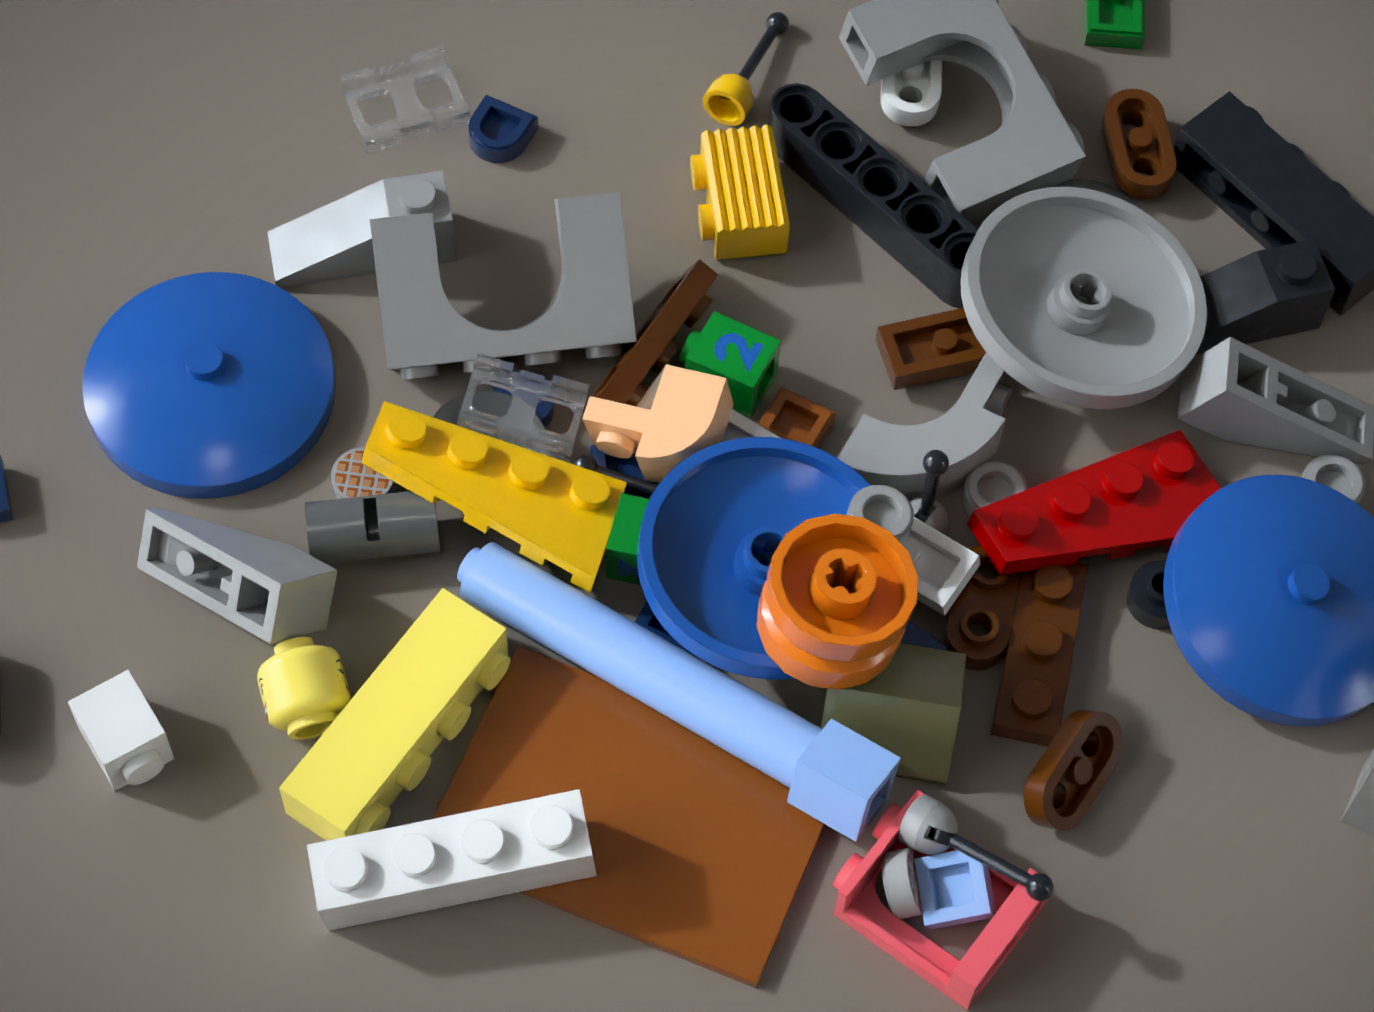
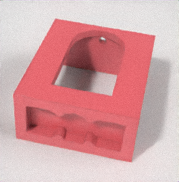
M917 789L903 808L897 803H893L886 810L872 833V836L877 839L874 846L864 858L854 853L836 876L833 887L839 891L834 916L968 1010L1043 909L1046 900L1036 901L1027 894L1026 887L989 868L996 914L961 961L891 913L879 899L876 891V879L882 869V859L886 852L909 848L900 842L899 829L910 805L919 796L924 795V793ZM950 847L949 849H947L946 851H944V852H942V853L950 852V851H955L956 849L953 848V847ZM915 851L918 858L930 856ZM1029 868L1027 871L1031 875L1038 873L1032 868Z

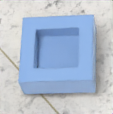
M958 850L914 859L924 926L933 930L993 918L996 914L988 866Z

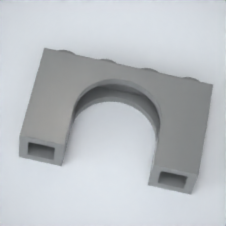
M871 0L849 9L839 39L866 86L917 64L942 60L955 62L974 70L990 84L996 93L1002 111V126L994 133L933 159L923 180L928 187L970 223L975 224L986 219L996 208L1015 196L1032 190L1054 187L1074 178L1086 157L1081 135L1073 124L1065 121L1055 103V93L1051 83L1046 76L1038 74L1027 55V46L1022 33L1016 26H1010L999 7V0Z
M620 192L554 199L562 265L558 290L549 306L539 316L523 325L507 329L488 328L475 324L463 317L447 299L440 279L432 212L369 219L387 369H400L401 379H417L438 376L437 364L462 361L463 372H478L499 369V357L524 354L525 365H539L561 362V350L585 347L586 358L622 355V343L637 342Z

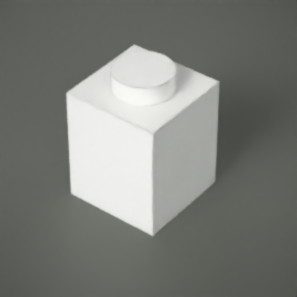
M129 670L68 701L81 734L114 791L127 784L139 785L151 780L161 772L164 764L174 759L164 729Z

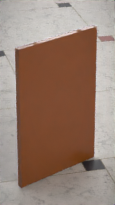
M518 645L504 677L493 690V697L443 798L438 802V809L433 819L580 789L597 876L518 893L757 988L773 947L780 940L781 928L822 830L826 825L789 804L787 798L790 788L601 678Z

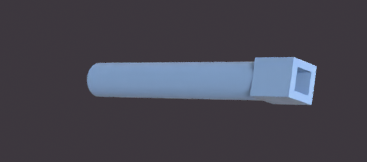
M495 542L488 543L482 549L478 547L473 548L462 561L457 573V580L461 582L460 596L462 599L789 787L790 791L787 798L789 804L855 842L858 840L888 801L901 758L832 718L821 729Z

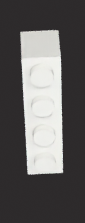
M580 789L307 845L317 912L329 931L597 876Z

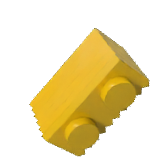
M766 124L759 128L754 125L750 129L742 126L738 130L731 127L726 131L718 129L715 132L706 130L701 133L700 154L690 156L691 178L694 191L705 190L706 204L698 205L699 229L702 241L713 240L715 260L787 253L790 225L772 126Z

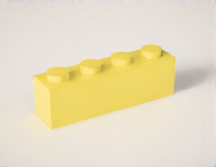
M442 588L279 787L286 814L326 841L383 829L391 814L390 805L403 789L411 791L422 781L431 764L430 755L444 738L450 741L460 733L471 714L470 705L482 689L492 690L504 677L510 664L507 628Z

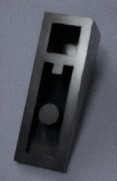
M1314 239L1255 251L1201 276L1200 279L1206 296L1207 320L1204 337L1195 355L1203 354L1229 337L1244 344H1250L1319 329L1335 292V287Z

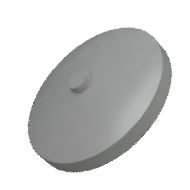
M1049 187L1020 194L1004 202L984 220L965 255L960 281L961 297L968 323L974 335L993 361L1007 374L1032 391L1049 399L1076 407L1091 409H1115L1140 404L1161 394L1178 380L1195 356L1204 337L1207 320L1206 296L1199 273L1192 259L1180 242L1160 222L1135 205L1118 197L1078 187Z

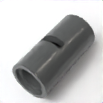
M411 491L305 502L309 555L325 564L440 552L435 502L431 503Z

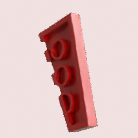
M1177 430L973 510L967 525L1000 575L1038 570L1041 567L1053 564L1061 566L1077 564L1080 557L1107 554L1109 559L1130 557L1134 555L1136 549L1166 546L1167 551H1169L1175 535L1188 516L1209 496L1221 489V487L1182 431Z

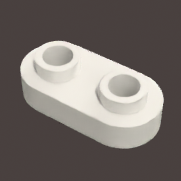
M942 60L923 62L881 80V107L889 119L903 126H920L933 119L938 111L941 97ZM904 100H911V101H914L915 103H909V102H906V101H904Z

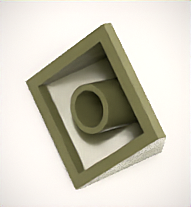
M900 643L887 669L866 684L841 690L827 688L821 729L832 718L899 756L901 759L896 777L946 785L962 707L966 654Z

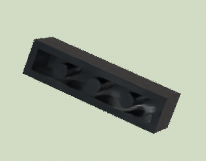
M1229 91L1179 128L1174 145L1177 161L1176 169L1265 249L1314 239L1335 287V292L1329 306L1341 316L1374 290V217L1351 198L1344 186L1332 181L1312 164L1298 146L1288 143L1265 123L1257 110L1246 106Z

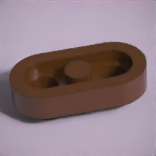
M1125 89L1115 93L1107 102L1102 120V129L1115 182L1123 192L1139 199L1159 197L1169 189L1177 165L1163 106L1154 95L1144 90ZM1124 124H1133L1137 127L1134 129L1127 128ZM1137 172H1145L1150 176L1141 175Z
M981 545L969 549L979 555L980 566L977 570L990 568L997 572L998 577L987 579L982 577L977 570L948 610L943 638L947 651L966 654L965 668L970 670H985L995 666L1003 659L1009 643L1020 581V572L1000 575ZM981 624L988 629L989 634L985 636L974 635L970 632L968 626Z
M1077 710L1066 718L1033 768L1024 787L1025 810L1034 824L1066 831L1076 827L1082 821L1116 768L1122 754V731L1119 723L1112 715L1105 712Z

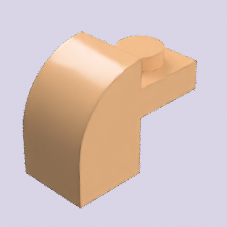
M666 364L651 410L590 396L582 419L592 443L599 450L618 458H630L633 453L636 454L635 457L644 480L661 482L684 459L708 446L722 442L734 402L727 378Z

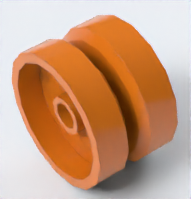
M830 514L807 519L785 534L772 556L767 572V581L763 586L759 599L757 630L765 652L784 673L809 686L841 690L869 682L889 666L900 646L906 631V625L917 603L918 574L909 551L889 530L863 517Z

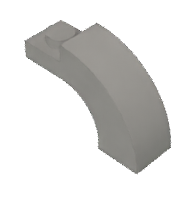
M986 352L956 404L945 414L922 424L896 425L883 422L864 413L837 458L853 468L870 485L892 487L900 491L911 501L913 498L923 496L927 472L923 467L924 456L931 450H941L948 456L949 467L944 474L940 475L935 499L947 495L965 485L968 474L978 465L990 462L998 450L1005 423V418L1001 417L1012 392V388L1004 385L1007 373Z

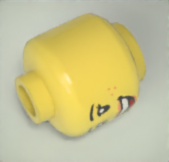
M296 637L282 641L274 647L275 655L261 664L257 673V681L266 718L275 729L287 731L290 739L304 740L322 736L351 700L342 659L333 648L314 645L311 637Z

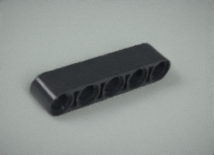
M799 83L787 84L779 88L772 96L769 113V125L773 128L778 158L938 298L951 307L963 308L960 282L962 270L958 268H962L965 255L978 229L817 90ZM916 231H925L927 232V234L918 233Z

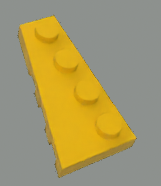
M386 401L383 402L366 443L362 458V464L425 500L434 503L441 499L459 509L465 515L463 521L486 534L492 528L521 545L519 553L543 566L548 560L573 574L570 582L591 593L608 542L621 493H624L627 484L625 481Z

